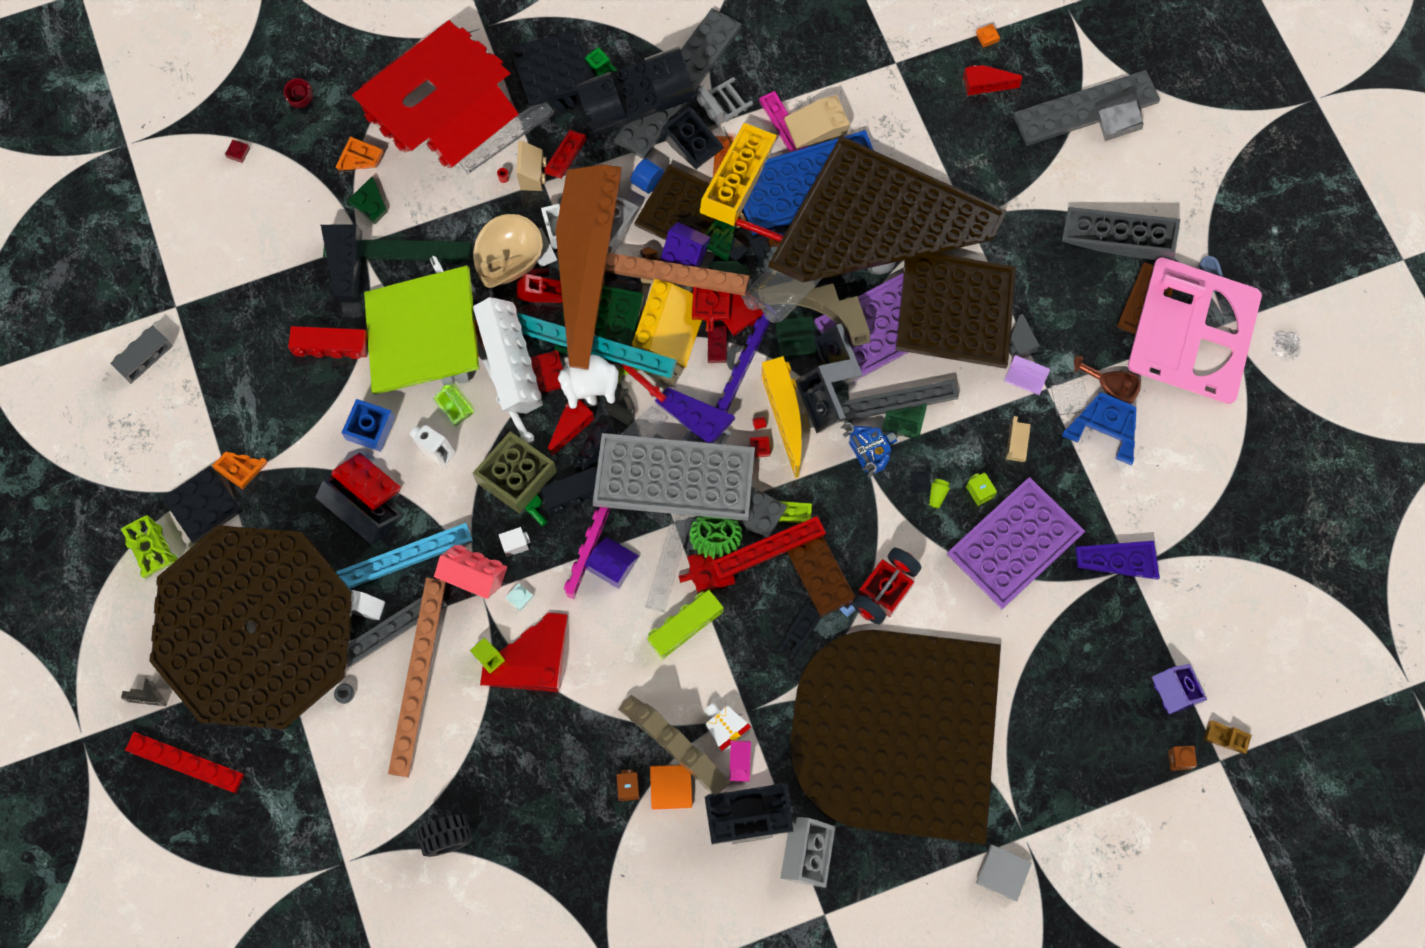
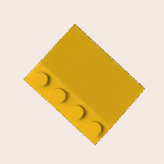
M654 279L632 342V347L676 359L677 365L686 368L702 320H692L693 293L672 283Z

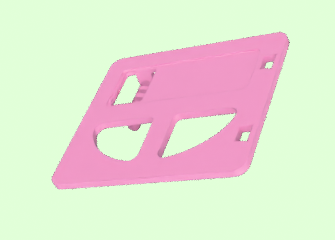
M1164 257L1158 258L1154 263L1129 357V370L1227 404L1233 403L1237 399L1262 297L1261 292L1257 288ZM1170 287L1194 296L1192 303L1187 304L1163 295V292ZM1213 291L1220 292L1230 303L1236 317L1237 334H1231L1205 324ZM1201 339L1228 347L1232 351V355L1227 363L1220 370L1207 376H1196L1193 373ZM1150 367L1160 370L1159 375L1149 372ZM1206 386L1215 388V394L1204 389Z

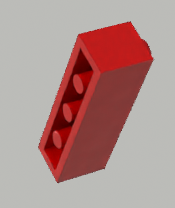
M291 326L288 348L292 354L299 357L313 355L319 358L323 356H331L333 358H342L343 356L352 359L367 358L368 336L366 330Z

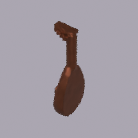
M1076 355L1074 359L1075 373L1079 369L1098 379L1101 387L1109 396L1128 404H1132L1136 400L1141 390V380L1136 375L1125 371L1101 373L1082 363L1084 358Z

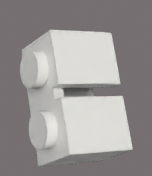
M559 204L541 208L552 250L557 249L556 226L560 210Z

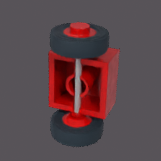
M894 547L887 556L895 567L882 559L862 585L858 596L852 603L860 616L878 625L885 620L886 616L890 618L912 589L915 581L905 574L915 577L922 568L920 563L910 553L900 548Z

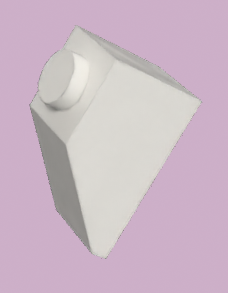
M352 590V614L380 621L385 601L363 592Z

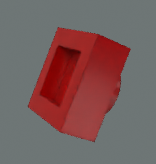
M769 436L750 438V447H755L754 458L770 457Z

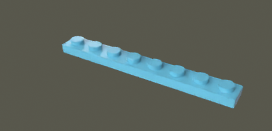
M464 523L336 572L349 588H353L441 555L454 545L464 546L470 544L473 540L467 524Z

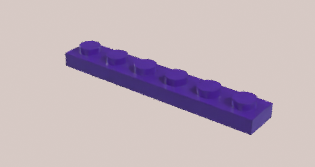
M763 313L761 319L757 318L754 325L756 330L754 334L749 335L746 343L748 344L747 349L742 350L739 357L741 361L738 366L735 365L731 374L733 378L731 382L726 383L724 388L725 395L723 399L719 398L716 408L728 413L770 324V315Z

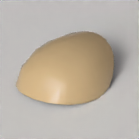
M506 214L495 217L482 228L475 242L473 259L478 277L484 286L491 288L507 284L524 276L534 268L540 259L543 247L542 236L537 226L530 219L521 215Z

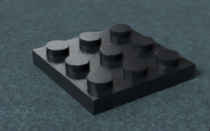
M211 465L162 497L193 544L200 541L217 525L222 526L242 512V509Z

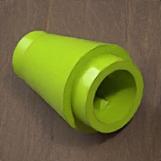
M935 479L934 483H931L929 506L940 509L950 490V483L940 479Z

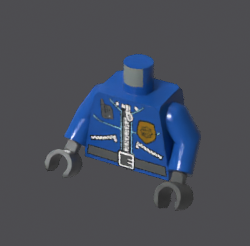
M849 422L841 426V429L846 430L843 433L844 437L851 435L849 436L848 443L861 464L862 470L865 473L870 472L867 476L870 478L874 473L883 471L890 460L891 448L889 445L897 442L895 434L890 432L883 436L879 428L853 426Z

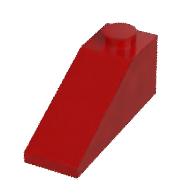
M972 65L965 68L963 79L967 96L1020 88L1022 75L984 65Z
M525 274L517 282V299L534 303H563L561 281Z
M578 399L577 407L574 409L570 408L568 403L566 404L548 446L551 456L555 455L594 420L593 412L580 399Z

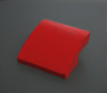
M748 291L746 296L731 293L730 319L723 320L731 333L736 336L747 326H753L757 318L761 319L764 312Z

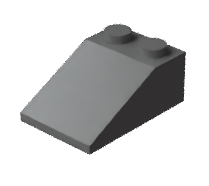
M618 197L609 253L616 252L639 209L638 206Z

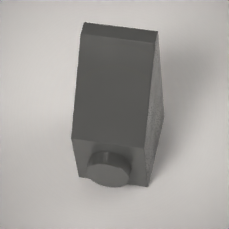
M1021 314L1010 338L1009 353L1011 356L1016 355L1025 358L1035 354L1039 344L1024 315Z

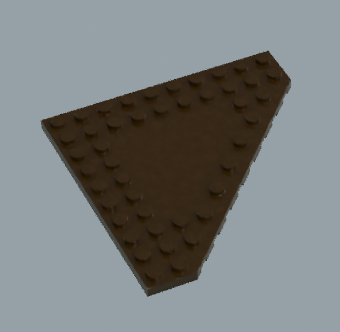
M840 136L771 258L768 267L804 283L993 241L1006 210Z

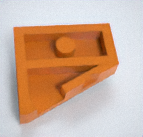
M350 137L336 168L340 171L377 168L384 151Z
M225 452L212 466L217 472L241 489H244L267 465V460L264 458L258 460L247 455Z

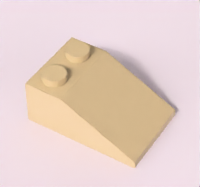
M837 95L819 99L784 117L796 149L840 138V136L844 137L847 135L850 126Z

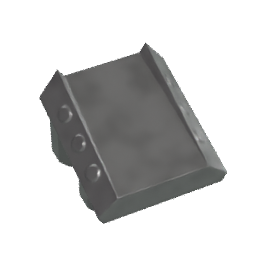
M1133 94L1095 106L1105 141L1143 129L1144 123L1142 122L1136 101L1137 98Z

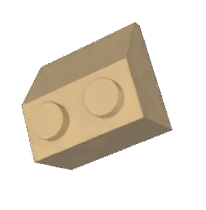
M518 141L516 174L520 190L542 191L543 184H546V173H543V169L547 166V157H544L542 149L524 141Z

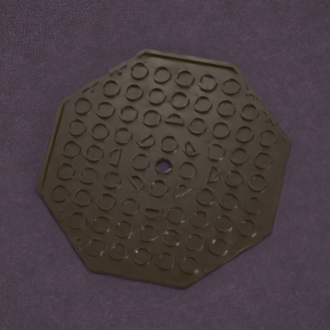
M217 525L157 577V596L154 603L155 619L154 625H152L151 637L152 652L150 653L149 662L200 723L284 730L346 678L353 591L303 532ZM250 621L256 623V630L253 633L247 629V624Z

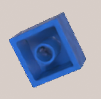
M356 399L341 433L347 441L381 452L395 421V416L389 409Z

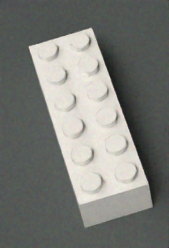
M489 297L473 306L502 411L527 414L542 406L541 393L537 386L536 376L533 372L531 358L526 348V341L522 334V327L518 320L514 303Z

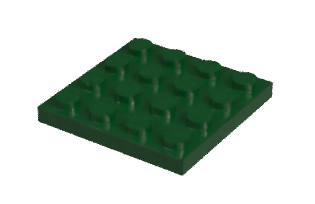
M603 286L595 335L632 346L644 300V293ZM563 312V316H562V320H561V324H560V325L565 327L564 312ZM555 344V351L568 354L567 347ZM605 359V360H606L607 362H609V363L617 364V363L614 362V361Z

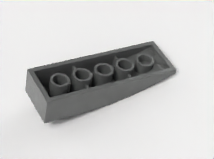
M1068 207L1062 242L1116 255L1152 260L1164 257L1175 261L1180 219Z

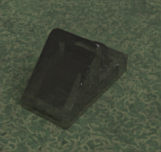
M145 678L143 691L139 689H130V692L122 691L121 699L128 703L164 707L167 705V702L154 683L148 678Z

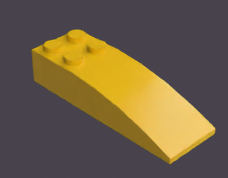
M743 123L702 197L700 213L732 226L735 225L763 170L777 135Z
M782 356L761 363V378L794 476L799 478L802 438L800 412L795 391L797 390L795 380L790 377L791 368L789 362H785Z

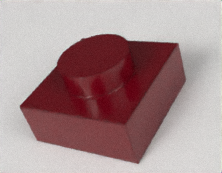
M232 139L225 152L226 158L243 163L250 147L248 144Z

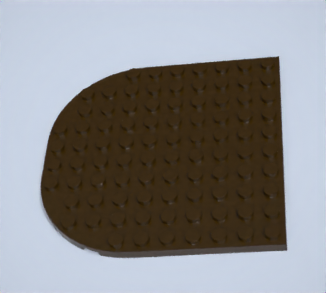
M862 630L843 635L824 646L805 668L799 681L794 706L790 747L791 761L796 779L807 798L823 814L838 821V823L852 828L985 845L1001 644L884 630Z

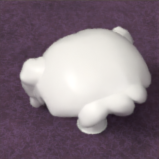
M591 355L588 370L569 367L568 361L563 370H561L558 380L568 399L570 408L574 409L577 407L578 399H583L587 407H593L598 404L597 395H605L607 402L611 404L615 402V390L617 388L619 371L602 357Z

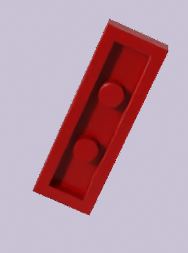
M569 130L545 167V173L562 179L587 140L586 135Z

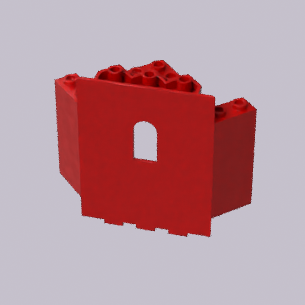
M450 20L435 31L425 35L363 83V87L352 94L353 98L360 103L368 122H373L374 125L378 124L380 126L379 130L384 137L393 138V142L399 151L403 150L404 153L413 151L427 140L428 148L432 152L437 153L439 162L443 167L447 168L454 167L519 115L497 85L511 73L501 65L503 62L496 55L487 53V48L481 42L472 40L470 38L472 35L463 27L459 29ZM427 80L437 88L415 106L407 107L403 104L404 98Z

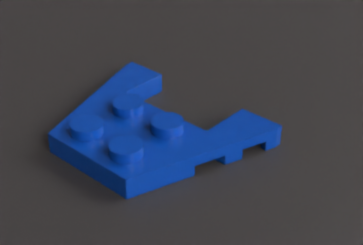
M1101 392L1063 432L1062 436L1078 443L1085 426L1122 441L1115 459L1132 466L1134 462L1137 407Z

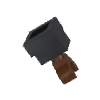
M763 235L749 240L758 262L765 259V254L770 252V247H778L780 242H775L771 238L766 241Z

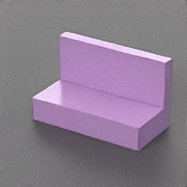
M1015 355L1004 381L1040 395L1050 369Z

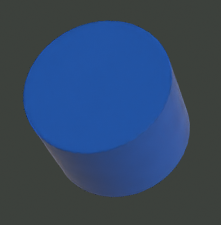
M645 158L636 166L630 182L642 191L650 194L662 177L664 169Z

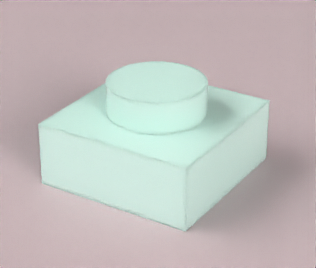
M518 583L505 598L518 610L522 611L534 596Z

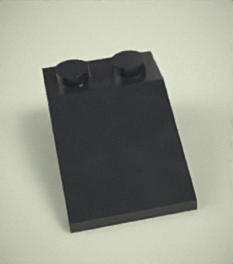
M690 106L661 129V136L671 148L696 170L724 149L721 142Z

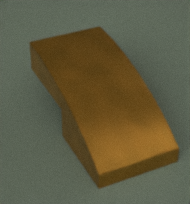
M1211 720L1208 722L1203 740L1247 754L1252 735L1235 727L1229 728Z

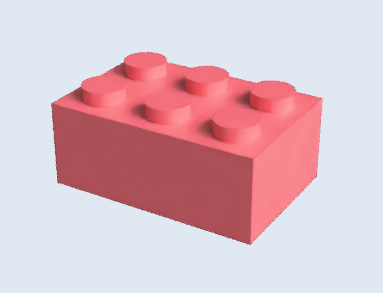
M454 545L440 556L434 577L488 599L501 588L507 566L502 565L498 560L485 558L481 553L468 551L464 546Z

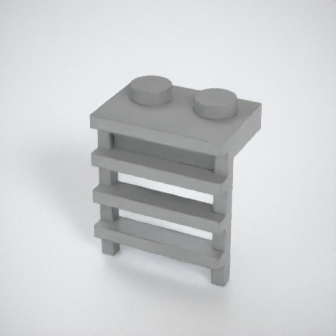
M734 77L709 92L704 85L697 89L698 103L717 128L723 122H728L734 116L737 117L740 112L747 111V108L753 105L752 101L745 104L731 86L735 82ZM726 87L740 107L738 109L734 107L722 91L723 88ZM718 93L731 113L727 114L713 94Z

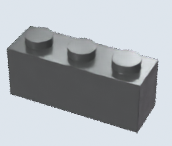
M152 325L144 330L138 339L131 342L121 354L116 355L110 364L132 384L173 346Z

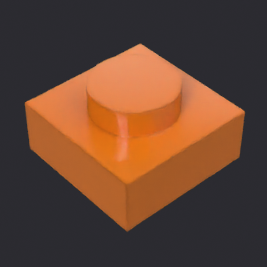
M993 24L976 30V35L983 47L997 43L1000 40V36Z

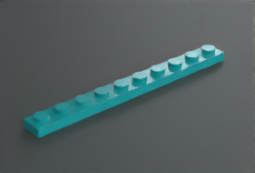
M517 313L522 327V334L567 347L564 326ZM594 335L591 355H597L604 359L667 378L673 377L676 359Z

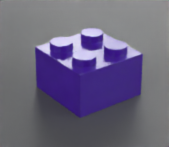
M677 222L668 232L660 261L701 268L710 237Z

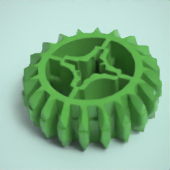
M701 516L697 517L691 525L690 542L693 544L694 550H698L699 555L704 553L705 558L712 556L714 560L715 557L721 558L723 555L726 556L733 553L739 548L742 540V529L738 521H734V519Z

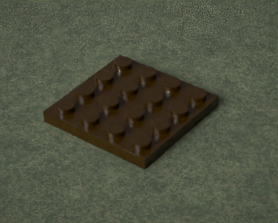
M668 165L635 220L634 226L665 241L669 230L677 222L704 234L716 220L700 213L702 197L710 184Z

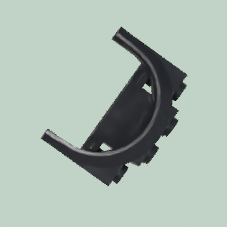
M785 783L705 796L712 845L727 842L738 844L770 839L773 835L793 832L788 786Z

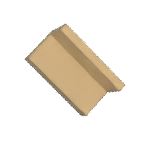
M1014 416L1010 424L1006 459L1025 462L1031 424L1017 422L1018 417Z

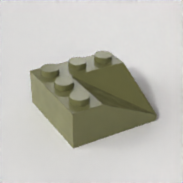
M509 432L474 470L473 475L477 484L520 514L539 493L541 488L554 476L556 468L551 459L512 432Z

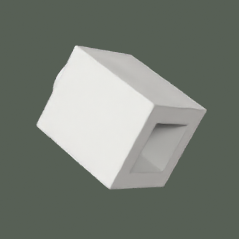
M521 527L499 534L506 557L529 550L527 546L530 543L527 532L523 533Z

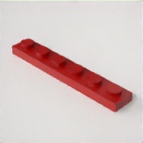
M818 516L716 559L711 564L719 581L818 539L824 536L826 532Z
M133 732L125 749L127 752L233 793H237L244 774L136 732Z

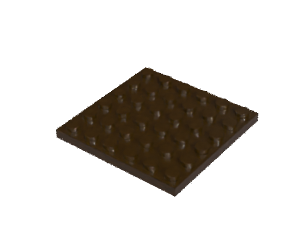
M939 253L905 260L895 350L1006 369L1009 359L1016 267Z

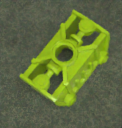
M146 515L121 528L126 537L125 544L127 548L132 550L137 559L142 578L148 579L152 577L153 574L167 566L169 567L178 559L176 554L171 552L162 534L163 527ZM144 521L148 527L146 534L141 532V523ZM128 529H132L134 532L137 533V535L135 536L136 539L133 537V535L129 532ZM149 541L151 544L150 548L142 551V543ZM154 551L162 555L165 563L161 564L154 559L156 557ZM145 557H146L147 560H150V561H151V562H150V565H149L150 568L148 567V565H147V563H146V561H145Z

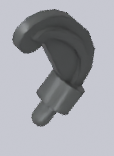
M735 345L729 348L726 360L730 370L733 371L735 367V353L745 349L744 345Z

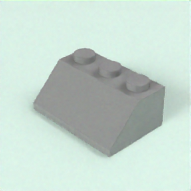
M791 817L793 832L787 835L780 879L826 888L836 826L811 818Z

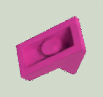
M731 740L729 781L750 782L751 741Z

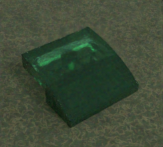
M812 316L775 320L780 357L817 353L813 341L815 334Z

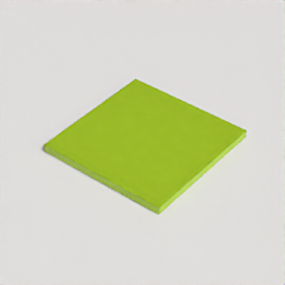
M468 266L364 292L371 389L374 395L480 369L470 268Z

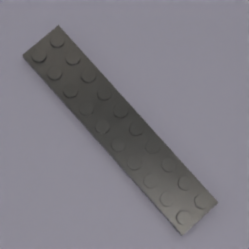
M711 8L680 50L694 90L698 88L741 29L739 22L714 8ZM686 103L624 125L614 139L615 143L645 159L662 137L660 134L662 127L676 117Z

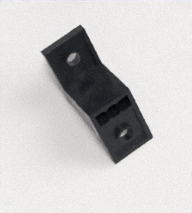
M842 324L833 326L813 340L823 365L814 368L795 381L816 434L825 431L846 418L835 391L844 388L863 376Z

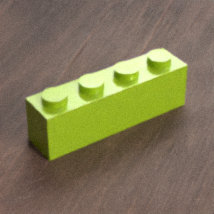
M710 590L705 593L704 591L700 592L694 598V602L690 605L687 603L682 606L676 616H669L663 622V626L659 629L656 627L648 633V643L662 660L724 612V607Z

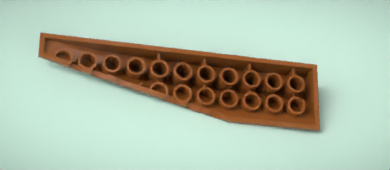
M603 164L570 169L566 173L556 226V241L569 367L589 369L621 184L622 167Z

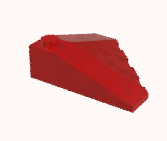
M547 613L542 617L543 620L534 627L532 625L521 634L518 640L502 649L499 653L505 661L491 673L482 666L480 686L559 692L568 614Z

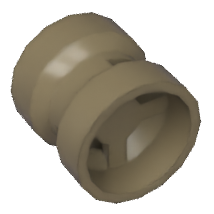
M676 364L672 378L659 375L658 379L663 384L674 387L677 382L676 378L682 374L683 369Z

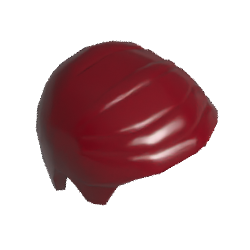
M291 79L286 83L283 90L286 101L295 108L308 106L313 98L312 88L308 81L304 79Z

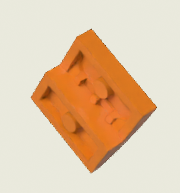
M682 765L650 766L652 810L692 808L691 773Z

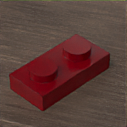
M714 326V331L711 332L709 330L708 363H726V326Z

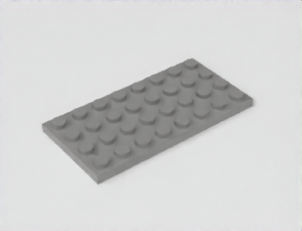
M602 433L593 506L748 521L755 447Z

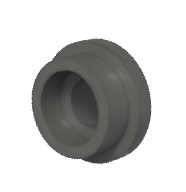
M340 684L334 691L335 699L342 704L349 703L355 694L353 687L349 684ZM343 691H348L346 697H342Z

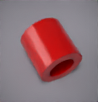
M506 168L498 169L497 176L501 183L508 182L510 178L508 170Z
M764 416L752 419L754 430L766 428Z

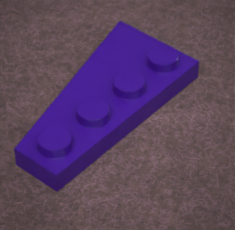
M668 387L662 392L667 399L663 403L658 399L655 400L657 405L705 443H714L736 419L732 414Z
M1154 541L1075 548L1078 568L1154 580L1160 579Z

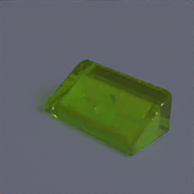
M444 386L433 398L455 426L473 414V411L453 386Z

